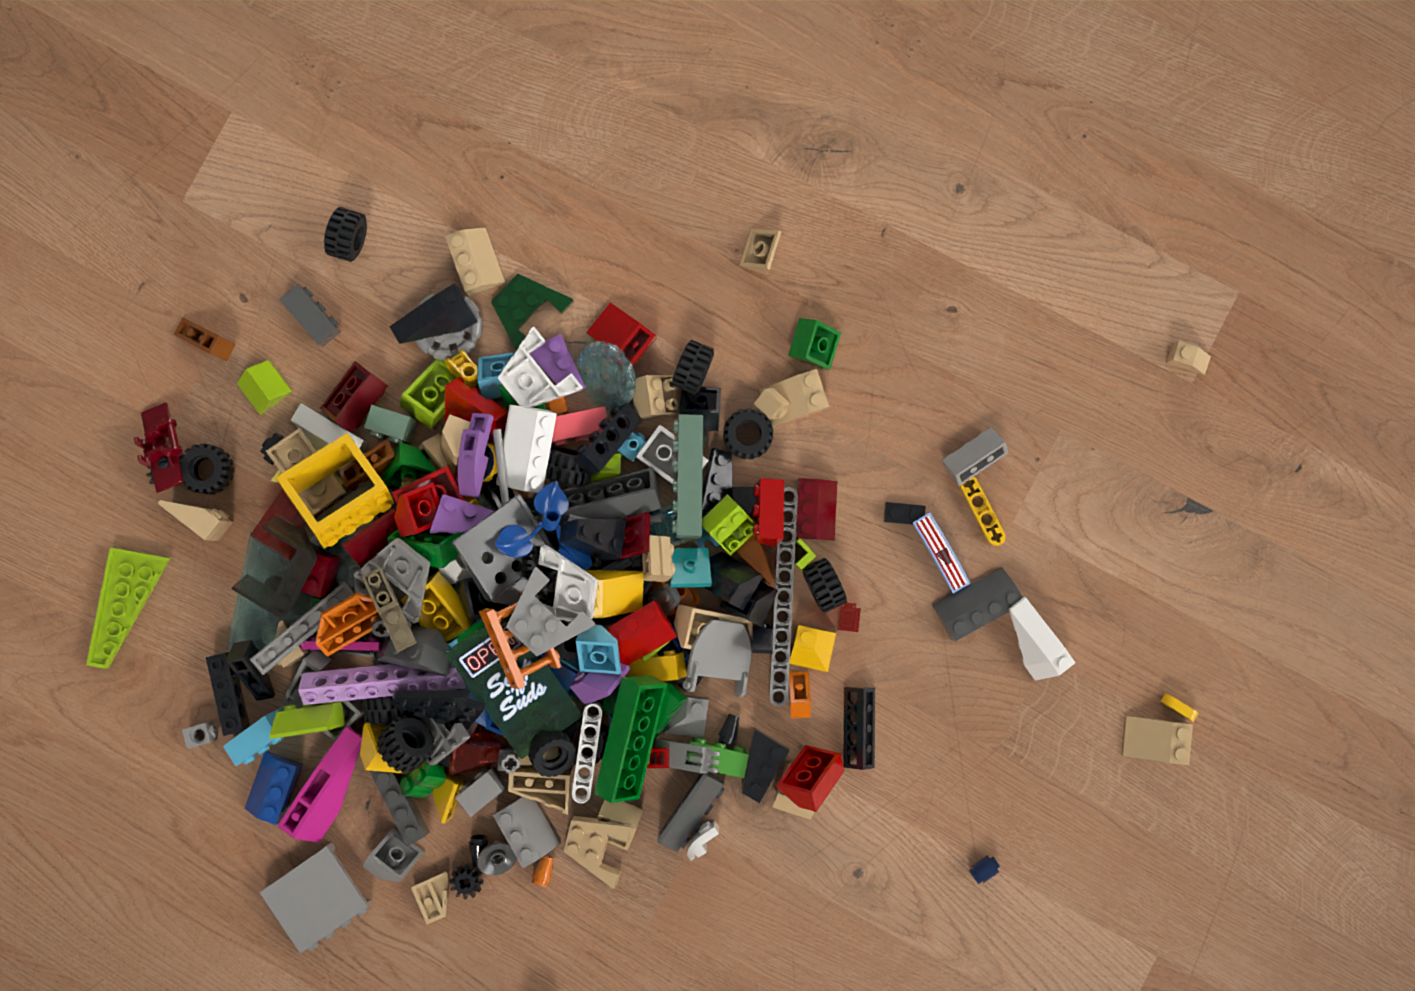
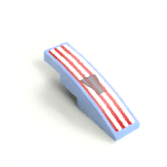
M931 513L914 521L912 524L922 538L923 544L952 593L969 585V579Z

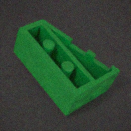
M397 529L387 540L389 545L393 540L400 538L430 562V566L445 568L458 555L452 542L460 537L463 532L448 534V532L430 533V531H422L414 535L401 537Z

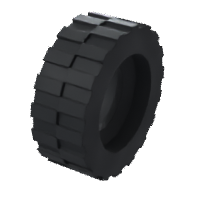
M551 730L550 732H544L533 740L531 747H529L528 757L535 771L541 776L556 777L559 774L565 773L574 763L576 748L566 733H562L559 730ZM556 746L561 748L562 752L555 759L550 761L543 759L544 753L550 748Z

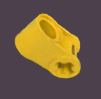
M461 349L457 355L450 359H445V364L449 371L457 378H462L464 384L470 388L478 385V368L464 350Z

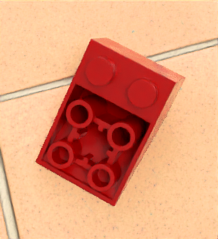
M611 302L586 332V334L632 370L657 339L654 333Z

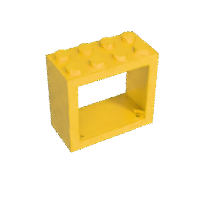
M348 433L276 477L286 495L324 549L335 545L340 538L352 534L357 527L363 523H369L373 520L374 516L381 512H386L395 504L387 486ZM356 459L374 483V487L317 522L299 497V494Z

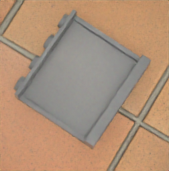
M332 842L260 892L299 953L306 949L310 952L319 945L318 941L324 938L325 941L335 934L334 930L339 926L342 929L352 922L350 918L356 914L360 917L369 910L367 907L372 903L371 900L366 901L333 852L336 848Z

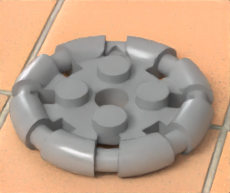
M432 293L425 297L418 306L430 299L434 294ZM468 296L464 298L478 322L462 332L415 341L425 354H431L434 356V359L445 361L446 358L450 359L457 355L461 349L468 354L475 348V343L482 334L483 322L482 318L479 317L480 311L477 305ZM466 332L471 334L468 340L463 338ZM435 342L441 344L438 349L433 347ZM457 344V349L451 351L450 346Z

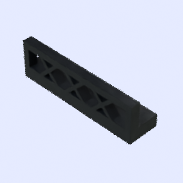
M844 687V768L859 770L875 768L874 687ZM851 692H857L855 704L851 701ZM853 711L857 715L855 724L851 721ZM852 732L857 736L855 744L850 740ZM852 752L856 755V764L850 763V754Z

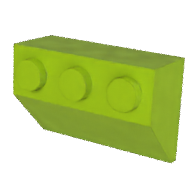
M342 701L321 703V705L302 704V708H296V705L284 706L283 711L276 712L269 736L270 739L327 731L345 726Z

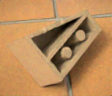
M520 766L514 773H509L508 791L529 800L543 803L544 806L549 808L551 806L568 815L571 807L573 768H569L565 773L559 774L556 777H546L537 773L533 766Z

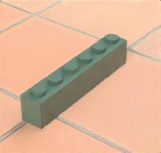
M679 415L678 421L674 420V433H677V440H674L673 452H677V460H673V472H677V480H673V492H676V500H673L672 512H676V520L672 521V533H676V538L700 539L702 536L703 415Z

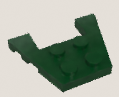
M517 274L496 295L491 304L517 351L522 341L526 338L519 329L546 301L563 314L574 300Z

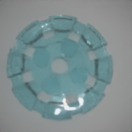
M604 341L592 342L586 346V349H582L577 358L576 366L585 385V390L589 394L587 397L596 406H605L607 410H612L616 405L620 407L625 403H629L635 394L636 386L634 381L636 380L633 365L626 359L625 353L611 343L606 344ZM605 371L609 375L610 379H608L605 376Z

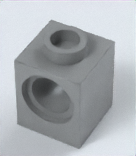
M212 721L182 730L187 749L217 740L218 731ZM200 729L205 733L204 739L199 737Z

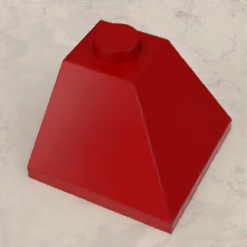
M433 482L400 495L394 519L401 537L414 535L432 527L440 504Z

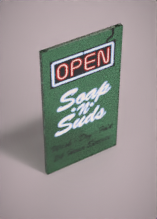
M512 614L501 619L500 625L502 630H508L506 626ZM485 625L444 652L478 701L485 703L484 709L521 759L528 755L529 747H531L533 740L539 735L551 730L562 731L583 716L548 665L525 676V687L519 690L511 688ZM516 636L509 638L508 644L512 650L524 645ZM529 651L517 657L516 663L518 668L522 669L542 657L541 655L536 656L532 651Z

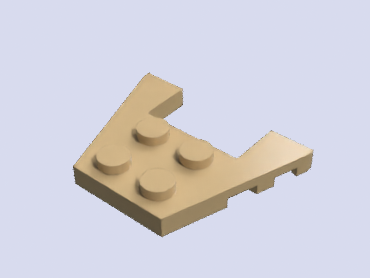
M574 816L570 823L563 852L608 886L615 889L621 871L602 863L608 837L610 835L628 842L634 823L626 822V824H619L614 820L602 822L597 818Z

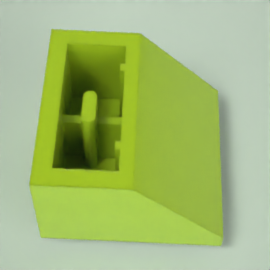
M728 494L702 518V527L730 556L753 535V524H756Z

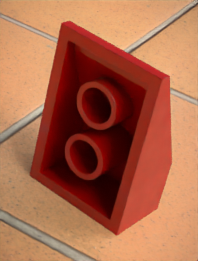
M449 464L392 492L398 504L401 494L433 482L440 501L443 494L467 501L466 497L459 493L458 481Z

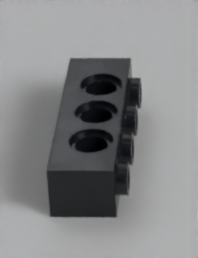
M628 403L620 407L616 405L609 412L610 417H606L599 423L598 426L600 428L598 431L595 430L588 436L589 441L587 444L584 443L577 449L578 454L575 456L574 461L589 476L600 472L642 422V419Z
M229 652L206 657L223 736L243 732L250 727L240 679L226 662Z

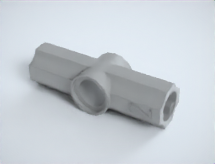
M500 747L495 752V759L498 762L497 770L514 773L520 767V760L516 757L517 749Z

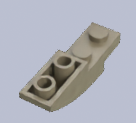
M380 567L361 576L396 651L400 652L416 644L417 641L411 631L407 618L382 568Z

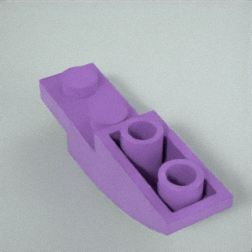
M473 413L469 429H463L458 458L459 493L462 496L479 497L488 458L484 454L494 418L490 414Z

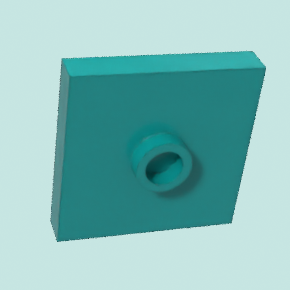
M708 548L674 549L671 559L675 565V573L670 578V588L711 587Z

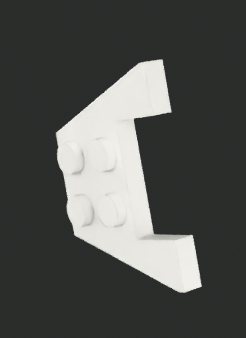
M535 327L531 328L527 337L522 341L518 350L498 377V380L519 406L531 408L583 389L572 373L554 386L529 355L545 343L544 338Z
M541 546L538 564L558 570L553 607L546 604L543 605L559 620L572 621L581 611L592 619L598 579L549 546Z

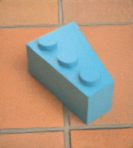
M283 707L265 715L223 746L235 766L243 762L245 765L256 759V754H263L270 749L269 745H275L284 739V737L270 739L269 736L276 712L283 711Z

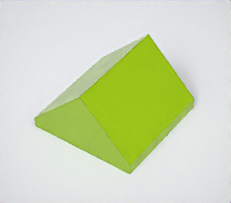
M269 360L247 368L237 382L239 388L260 415L293 392Z

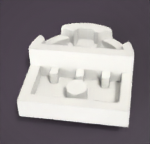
M715 820L704 822L700 825V830L691 838L687 851V857L690 861L695 858V855L700 857L707 853L706 842L719 834V826Z

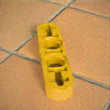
M972 477L968 481H973L971 488L973 491L977 489V493L968 496L967 493L971 492L969 487L965 488L962 484L959 488L987 542L992 546H999L1005 541V533L978 480ZM975 496L981 497L983 500L982 506L975 507L972 499ZM989 514L992 517V522L989 525L983 524L981 521L982 515ZM996 525L997 528H993L996 534H1000L999 542L991 540L993 533L991 530L987 532L986 528Z

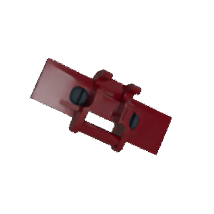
M165 402L141 413L145 439L134 437L135 445L141 447L144 453V457L142 455L137 456L138 462L152 468L157 493L183 483L179 462V454L182 453V447L179 446L175 428L177 422L175 419L170 418L168 404ZM168 437H169V441H170V446H171V447L168 446V442H167V438H168Z

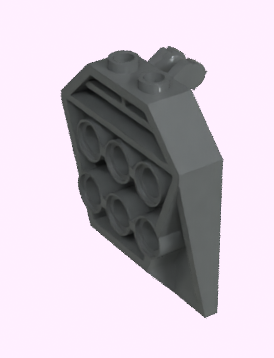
M519 494L452 542L485 600L494 603L512 605L518 602L521 597L519 592L525 589L529 580L525 577L526 574L522 573L524 567H521V563H524L525 560H522V557L507 556L501 553L495 546L501 531L510 525L523 527L527 531V536L539 525ZM542 528L532 539H529L533 547L547 545L554 549ZM487 552L488 558L483 562L482 555ZM538 558L535 562V568L537 567L543 573L547 567L539 565ZM516 560L517 567L512 570V562ZM500 572L501 579L496 582L495 576ZM547 583L537 594L548 595L549 590L547 586L550 583Z

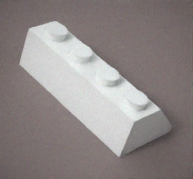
M517 405L509 406L503 440L508 488L539 493L544 487L557 413L545 409ZM497 474L496 485H499L498 474Z

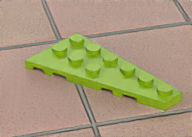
M113 547L109 548L86 663L87 666L103 669L110 667L171 558Z

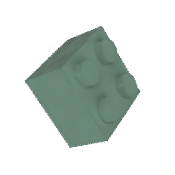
M371 405L364 428L370 430L369 434L385 439L386 436H389L388 440L398 444L400 442L405 444V442H412L418 421L409 416Z

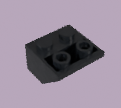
M760 582L743 611L722 599L719 607L762 626L778 590Z

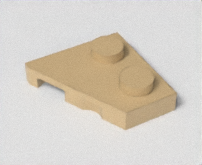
M448 870L411 887L427 925L447 915Z

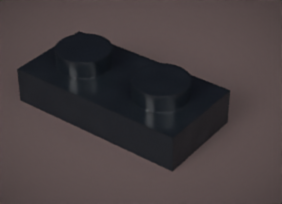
M885 502L884 522L913 525L914 521L925 516L926 506Z

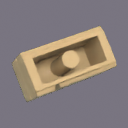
M650 535L649 552L642 554L644 581L666 582L673 577L675 565L672 563L671 556L674 553V546L671 544L670 537Z

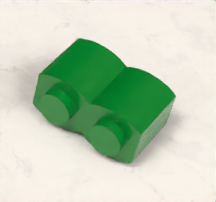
M423 763L412 773L406 774L400 782L402 796L428 797L434 789L439 788L445 782L444 766H428L427 763Z

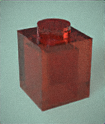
M847 602L844 606H839L837 630L859 631L861 608H857L856 603Z

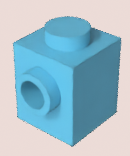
M638 431L636 433L632 432L618 449V452L635 463L637 460L636 456L647 443L645 441L646 437Z

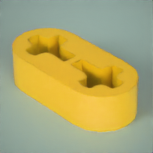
M1167 693L1164 694L1160 701L1191 722H1194L1199 714Z

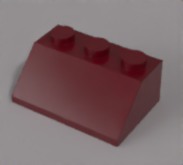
M355 361L320 409L334 422L353 433L361 425L363 418L369 413L371 405H374L379 397L383 396L388 385Z
M798 479L796 539L835 541L838 481Z
M394 509L388 511L342 544L361 568L388 545L387 538L398 529L394 519L396 512Z

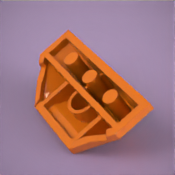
M355 593L321 613L315 643L327 657L372 631V621L380 616V614L377 612L371 596Z

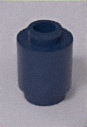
M987 855L972 865L973 868L969 872L978 884L981 882L985 883L999 873L998 868L1000 865L994 857L989 858Z

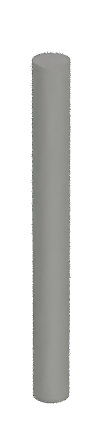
M501 429L493 430L501 505H504L509 501L502 433Z

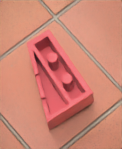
M605 406L556 416L551 447L563 446L571 441L576 443L587 440V437L593 431H598L600 428L598 426L599 423L607 417Z

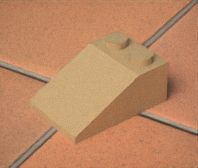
M817 369L796 375L759 390L761 395L764 389L774 388L790 402L786 408L788 411L782 418L770 419L772 427L829 408Z
M159 500L158 502L160 506L204 540L219 541L233 523L229 519L230 515L221 509L218 511L214 508L209 509Z
M1125 716L1122 756L1189 765L1193 725L1179 721Z

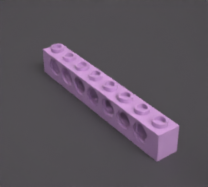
M455 657L447 677L387 664L303 673L298 691L303 705L393 696L399 690L464 689L467 685L468 674L466 672H457V657Z

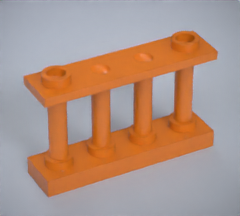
M518 602L498 612L494 609L486 608L479 613L511 688L519 690L525 687V676L548 664L552 668L558 669L561 667L559 662L560 655L557 650L552 648L544 652L545 657L522 669L518 668L516 663L517 657L531 650L525 645L514 650L510 649L508 644L509 638L515 635L509 629L506 631L502 630L500 625L501 619L513 614Z

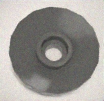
M498 842L485 847L479 853L477 865L480 871L487 875H499L510 870L514 866L517 857L508 843Z

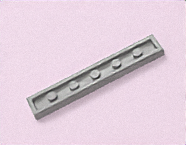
M347 581L343 582L253 656L250 661L264 675L318 631L322 612L355 594V591Z

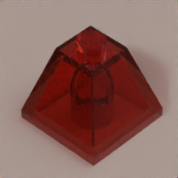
M490 731L470 735L468 740L451 752L449 774L454 775L482 769L496 763L499 758L500 743Z

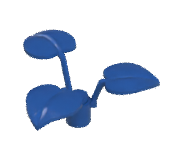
M557 481L546 485L536 495L534 508L537 513L544 516L530 535L527 536V531L518 525H510L501 531L495 542L496 548L501 553L515 558L528 555L533 548L529 539H532L541 528L547 531L556 530L559 543L561 526L558 524L561 516L567 512L569 503ZM559 543L561 547L557 551L559 554L583 570L591 568L592 560L590 555Z

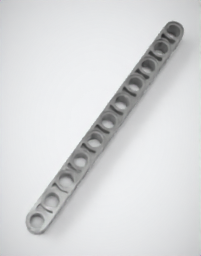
M790 487L785 488L784 492H791L794 495V499L792 502L784 501V512H791L793 519L791 522L784 521V531H789L792 538L789 542L781 541L776 546L775 581L777 585L774 588L778 592L773 603V654H771L769 699L773 705L778 707L783 706L787 702L798 504V494L796 490ZM782 551L790 553L791 558L788 562L781 561L780 553ZM785 570L790 574L787 582L780 581L779 574L781 571ZM781 591H786L789 594V598L785 602H780L778 599V594ZM780 611H786L788 614V618L784 622H779L777 619V614ZM779 631H785L787 634V638L783 642L776 640V634ZM778 651H783L786 654V658L782 662L775 660V654ZM777 671H782L785 674V678L781 682L774 680V674ZM777 691L784 694V698L780 702L773 700V694Z

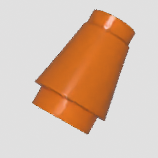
M544 855L540 859L531 876L533 877L532 883L547 887L548 882H551L554 858Z

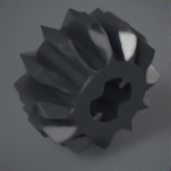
M466 864L464 868L459 865L457 871H452L451 875L453 878L449 880V883L454 884V886L450 890L458 891L456 897H459L462 893L464 900L468 898V895L474 898L476 892L482 890L479 885H482L484 880L479 879L482 872L475 873L476 866L470 870L469 864ZM466 878L470 880L467 885L463 883Z

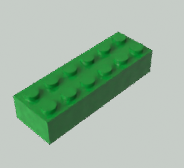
M651 675L622 677L594 792V794L609 803L640 798L667 688V683Z

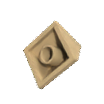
M751 229L739 266L769 275L781 232L778 230Z

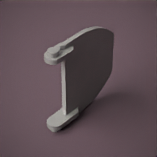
M710 620L701 629L693 643L686 680L683 682V688L687 692L695 690L698 676L736 680L735 695L737 697L746 695L751 663V643L743 624Z

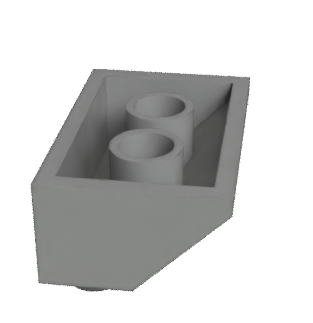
M520 797L493 814L522 868L542 858L561 844L535 800Z

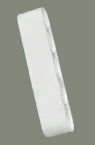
M598 701L587 704L583 712L572 797L577 803L587 802L591 795L603 707ZM589 707H597L599 713L596 716L590 715L588 713ZM593 727L596 730V734L589 736L585 733V729ZM589 747L593 750V754L586 756L582 753V749ZM580 768H588L590 774L582 776L579 772ZM578 788H584L586 789L587 794L585 796H579L576 790Z

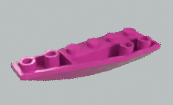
M349 726L344 729L282 818L278 827L292 838L319 843L339 814L361 749L362 736Z

